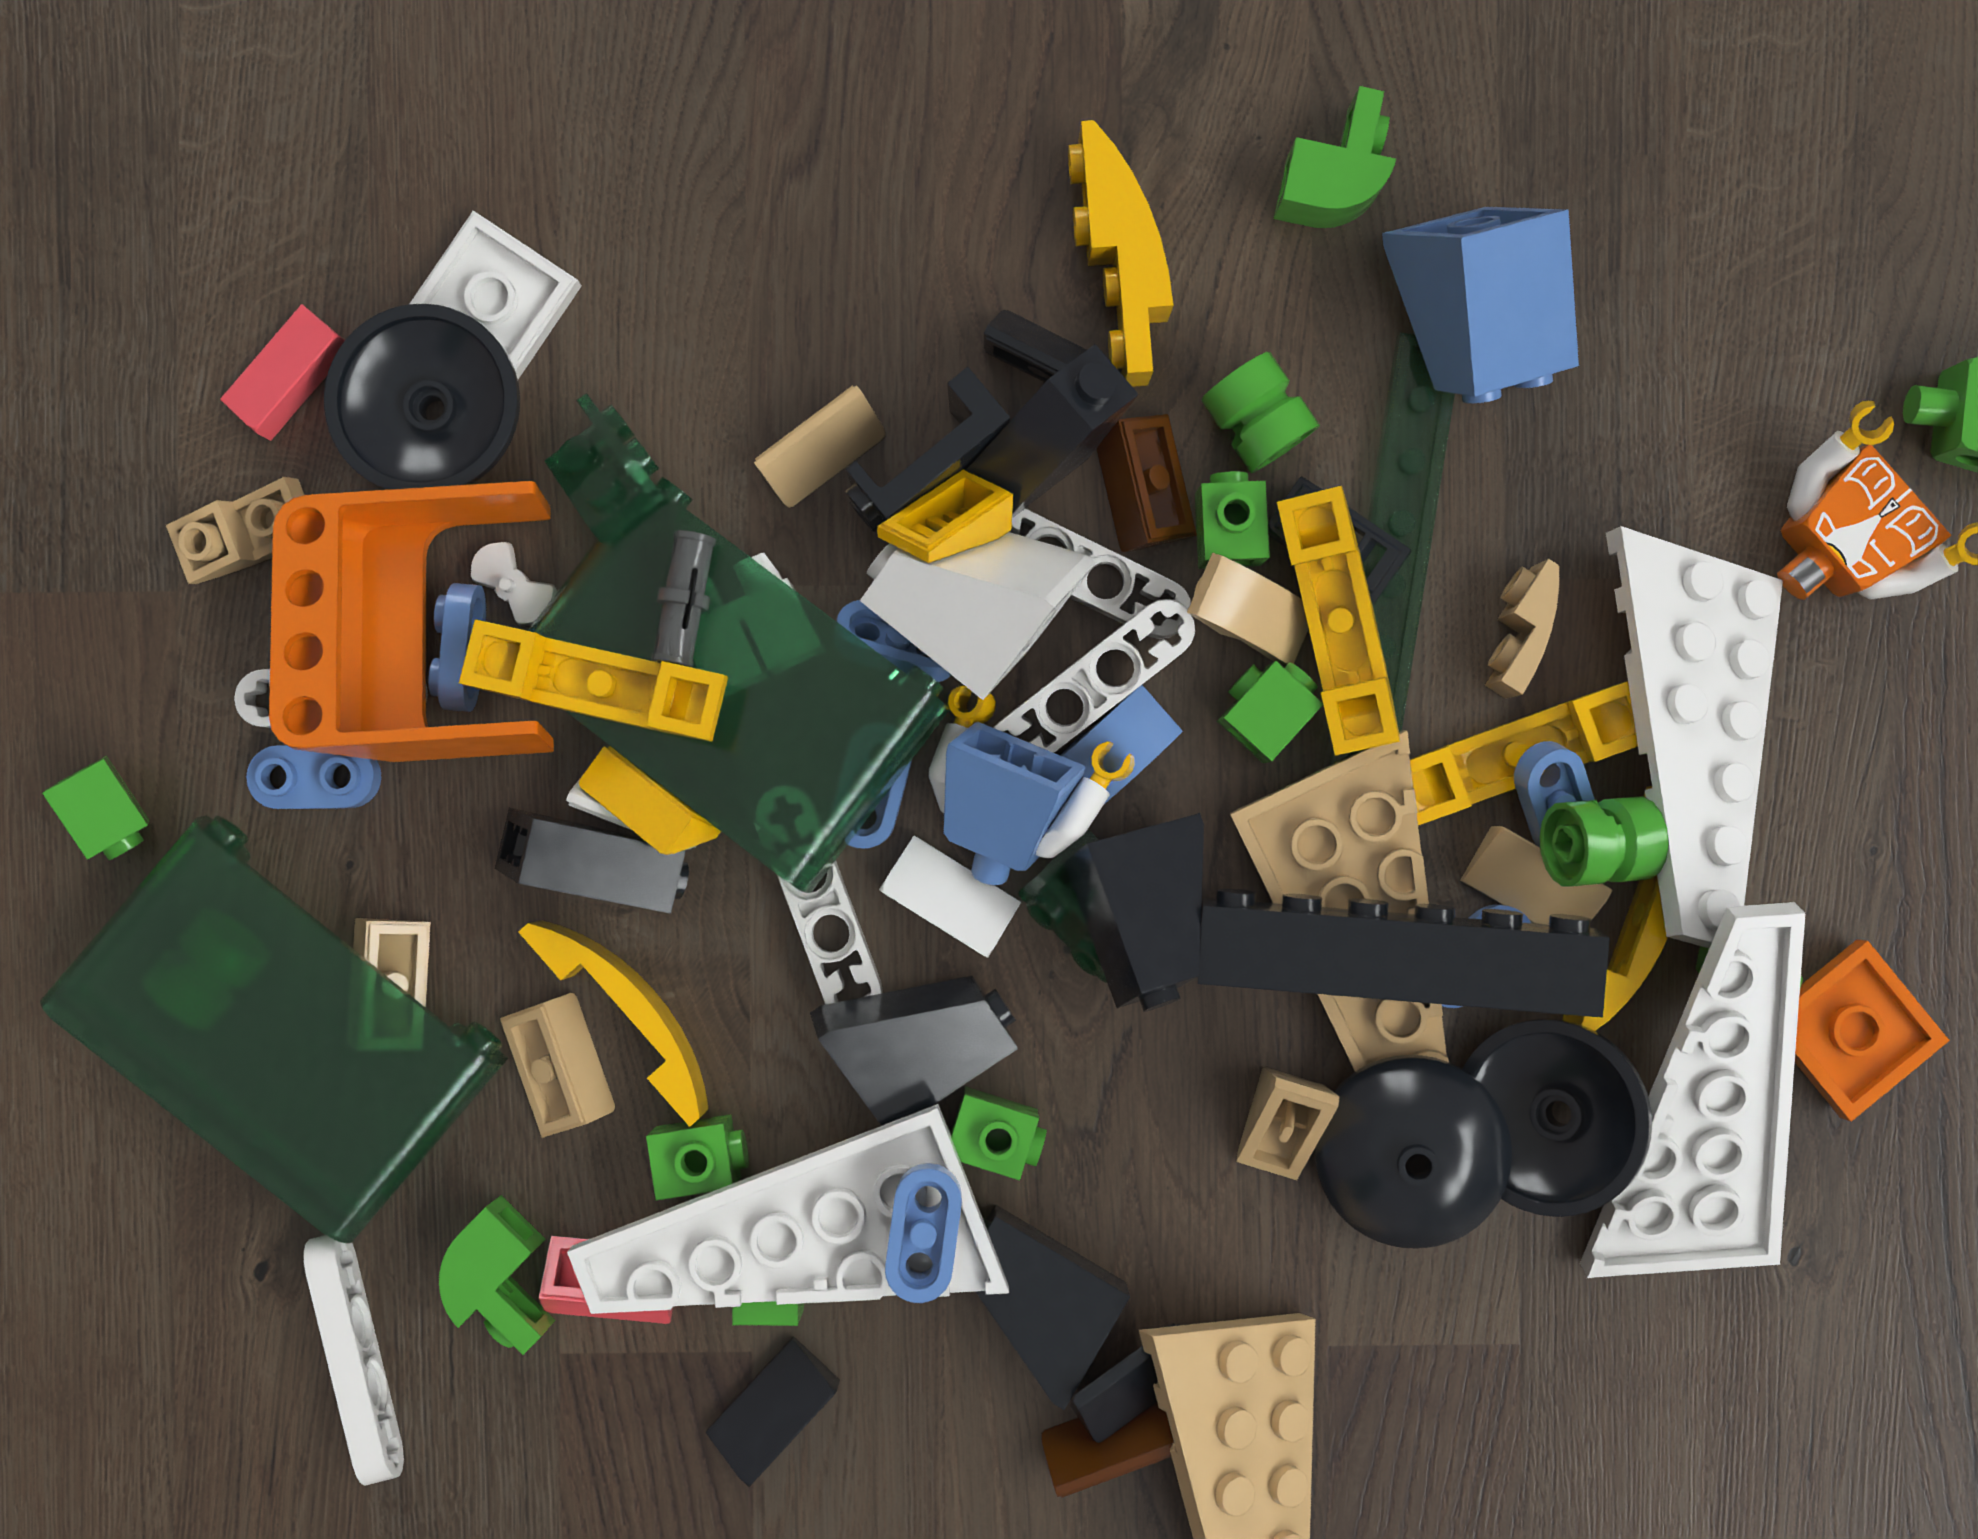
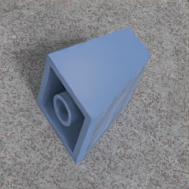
M1482 207L1382 233L1383 246L1435 390L1461 394L1462 402L1484 403L1501 398V389L1513 385L1517 388L1544 386L1553 382L1554 373L1579 366L1569 210Z

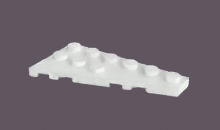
M1620 526L1607 532L1606 538L1609 555H1617L1622 583V586L1614 589L1617 611L1618 613H1626L1631 649L1624 655L1638 750L1639 755L1647 754L1652 788L1645 790V797L1653 801L1661 811L1668 832L1669 846L1666 862L1660 873L1657 874L1666 937L1710 948L1726 907L1744 906L1783 580Z
M1795 902L1726 907L1648 1096L1652 1114V1134L1645 1162L1632 1183L1616 1198L1603 1206L1580 1261V1265L1587 1278L1780 1265L1805 912Z
M939 1104L573 1245L567 1251L591 1314L671 1310L673 1306L715 1304V1308L740 1307L742 1303L776 1301L777 1305L880 1300L882 1296L896 1295L887 1282L885 1263L898 1182L912 1167L932 1163L941 1165L952 1172L957 1178L962 1191V1206L952 1278L947 1289L939 1297L950 1296V1293L986 1291V1294L1009 1293L1008 1282ZM932 1186L922 1187L916 1193L918 1202L926 1207L935 1206L942 1198L940 1192ZM914 1253L907 1259V1264L915 1272H925L932 1266V1261L924 1253Z

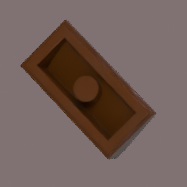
M1169 415L1119 419L1096 449L1121 551L1131 552L1197 536Z
M1158 1402L1100 1443L1093 1441L1079 1418L1048 1428L1041 1433L1042 1445L1057 1497L1061 1496V1498L1172 1457L1170 1448L1174 1443L1167 1413L1159 1408Z

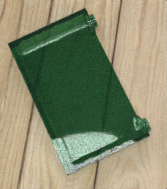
M662 476L657 484L653 485L648 480L643 479L528 631L538 633L546 638L651 661L662 604L656 602L658 588L666 587L674 543V531H692L715 538L716 544L712 551L705 595L711 598L707 612H701L693 655V668L728 676L713 741L664 733L570 711L566 712L797 889L805 893H811L950 710L946 704L937 698L944 687L914 664L907 673L903 672L688 511L687 507L693 499Z
M208 815L197 817L41 998V1007L54 1022L318 1230L338 1242L352 1243L508 1060V1057L499 1051L502 1047L501 1041L486 1027L477 1022H472L468 1027L459 1023H454L449 1027L248 865L247 862L250 860L251 855L244 845L249 839L235 824L221 816H215L214 819Z

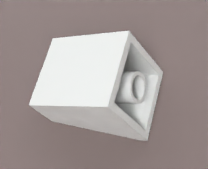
M1010 532L994 541L931 563H927L889 543L868 568L866 574L873 578L874 581L860 601L979 698L984 700L1030 650L1096 562L1086 554Z

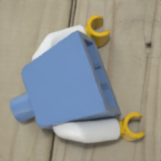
M961 685L953 689L949 695L948 705L950 711L956 717L953 723L945 725L929 767V779L940 811L944 813V834L947 839L952 843L975 852L971 873L976 880L988 885H1001L1007 882L1011 868L1016 871H1026L1039 857L1053 858L1082 837L1110 794L1106 788L1109 783L1126 779L1132 773L1135 761L1134 756L1129 753L1118 771L1108 773L1103 766V760L1105 755L1111 750L1113 743L1107 741L1099 744L1093 751L1091 759L1094 773L1090 779L1083 777L1086 766L983 724L995 712L996 701L994 696L989 693L984 700L978 697L975 708L968 712L967 703L971 696V690Z

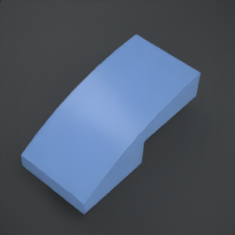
M1141 685L1117 703L1090 730L1081 734L1060 756L1086 766L1083 777L1090 779L1094 773L1091 757L1094 749L1099 744L1107 741L1113 743L1111 750L1105 755L1103 760V766L1108 773L1118 771L1122 767L1129 753L1132 754L1135 761L1134 769L1126 779L1109 783L1106 788L1110 794L1106 800L1108 802L1183 731L1146 688Z

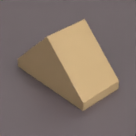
M1263 1066L1238 1148L1236 1162L1297 1180L1339 1105V1096L1323 1084Z

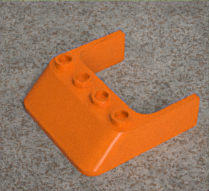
M533 481L311 494L295 497L285 503L275 516L272 544L269 720L271 730L277 739L294 750L389 762L553 752L554 738L537 721L428 727L426 719V557L428 547L436 535L447 528L455 526L550 520V505L537 484Z

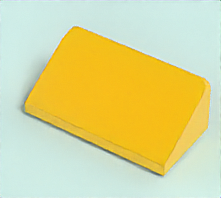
M604 746L580 778L579 785L586 793L659 853L665 855L678 853L716 839L722 831L717 822L641 761L611 746L608 748Z

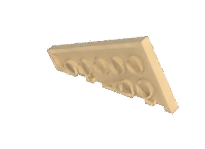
M1407 730L1399 732L1400 742L1361 750L1230 812L1273 903L1282 904L1283 894H1306L1322 897V907L1348 909L1349 899H1371L1388 902V912L1415 914L1416 904H1429L1424 859L1421 853L1417 821L1418 812L1412 781ZM1318 994L1355 1072L1372 1062L1400 1055H1423L1449 1062L1442 1021V1004Z
M1302 1313L1139 1330L1144 1352L1152 1356L1158 1383L1154 1384L1153 1387L1158 1406L1166 1411L1174 1443L1170 1448L1193 1539H1310L1315 1318Z

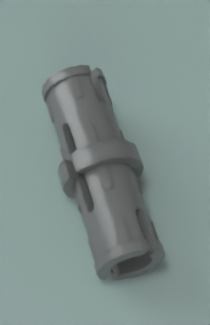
M677 530L673 534L674 543L666 587L658 588L656 602L662 604L654 652L651 654L650 660L658 663L665 661L693 668V655L701 612H707L711 598L705 595L716 539L702 533Z

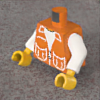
M1862 401L1857 404L1850 413L1849 422L1851 427L1845 433L1836 431L1801 463L1797 469L1787 503L1791 517L1782 527L1781 534L1798 555L1777 573L1778 579L1783 580V587L1800 600H1805L1822 584L1838 597L1856 592L1868 599L1912 594L1958 572V564L1963 561L1971 565H1978V554L1970 552L1965 546L1967 538L1978 533V522L1969 524L1962 529L1958 536V542L1947 547L1943 542L1951 534L1872 446L1882 443L1889 438L1894 428L1892 416L1884 420L1882 425L1876 430L1866 431L1859 427L1862 417L1869 414L1875 407L1874 401ZM1861 443L1866 444L1865 446L1859 448V445Z

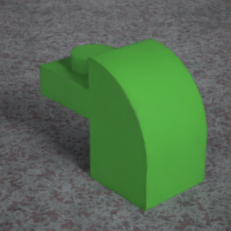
M1359 86L1347 111L1340 146L1296 137L1286 158L1274 219L1314 228H1332L1357 219L1369 209L1390 177L1396 162L1395 158L1380 155L1386 140L1390 117L1380 115L1385 91Z
M502 1195L487 1205L457 1235L448 1247L440 1267L439 1291L446 1313L457 1328L478 1310L486 1318L484 1325L487 1331L498 1343L507 1348L514 1346L524 1355L555 1322V1319L548 1312H545L543 1307L511 1275L546 1239Z

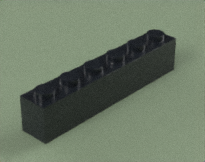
M1217 889V899L1203 898L1200 967L1197 984L1603 1018L1610 937L1597 928H1590L1591 919L1587 917L1551 914L1549 925L1522 923L1523 913L1483 909L1482 919L1455 917L1456 908L1436 904H1416L1415 914L1388 912V902L1371 899H1349L1348 909L1322 907V897L1306 894H1283L1282 904L1256 902V892L1242 889Z

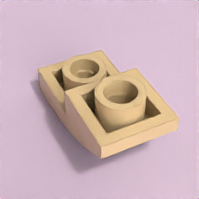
M282 477L233 502L216 500L167 524L166 528L188 584H199L271 559L275 516L285 503L295 497L304 495L299 479Z
M1212 553L1203 576L1195 587L1194 597L1187 611L1188 614L1219 634L1241 640L1270 660L1287 665L1289 662L1294 664L1309 629L1301 598L1243 565L1215 553Z
M1550 559L1532 566L1529 570L1521 567L1508 582L1501 594V599L1507 602V605L1497 620L1518 632L1516 637L1508 634L1493 652L1488 666L1493 668L1494 672L1485 686L1505 699L1523 695L1543 657L1552 631L1559 594V565Z

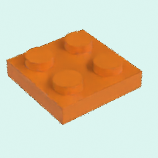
M1855 940L1801 985L1795 1063L1842 1119L1852 1122L1950 1041L1867 940Z

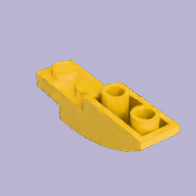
M1094 120L1081 121L1078 144L1068 145L1070 184L1081 183L1083 207H1073L1075 246H1087L1088 266L1113 264V267L1103 268L1106 307H1117L1118 330L1108 332L1109 360L1117 369H1122V375L1132 387L1148 386L1153 373L1149 323L1168 322L1174 306L1169 269L1161 237L1150 206L1132 170L1115 144Z

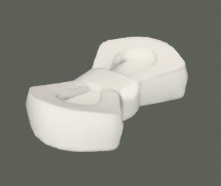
M491 543L480 548L475 554L471 563V578L473 582L494 589L498 597L509 602L515 622L519 626H535L543 623L551 616L557 601V589L549 583L530 581L522 571L518 570L514 548L511 543Z

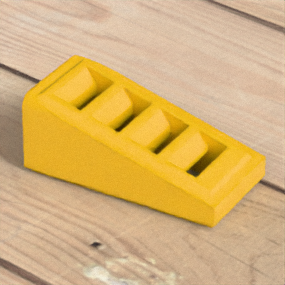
M963 469L878 525V538L927 563H931L994 541L1010 532L1012 529L1013 493Z

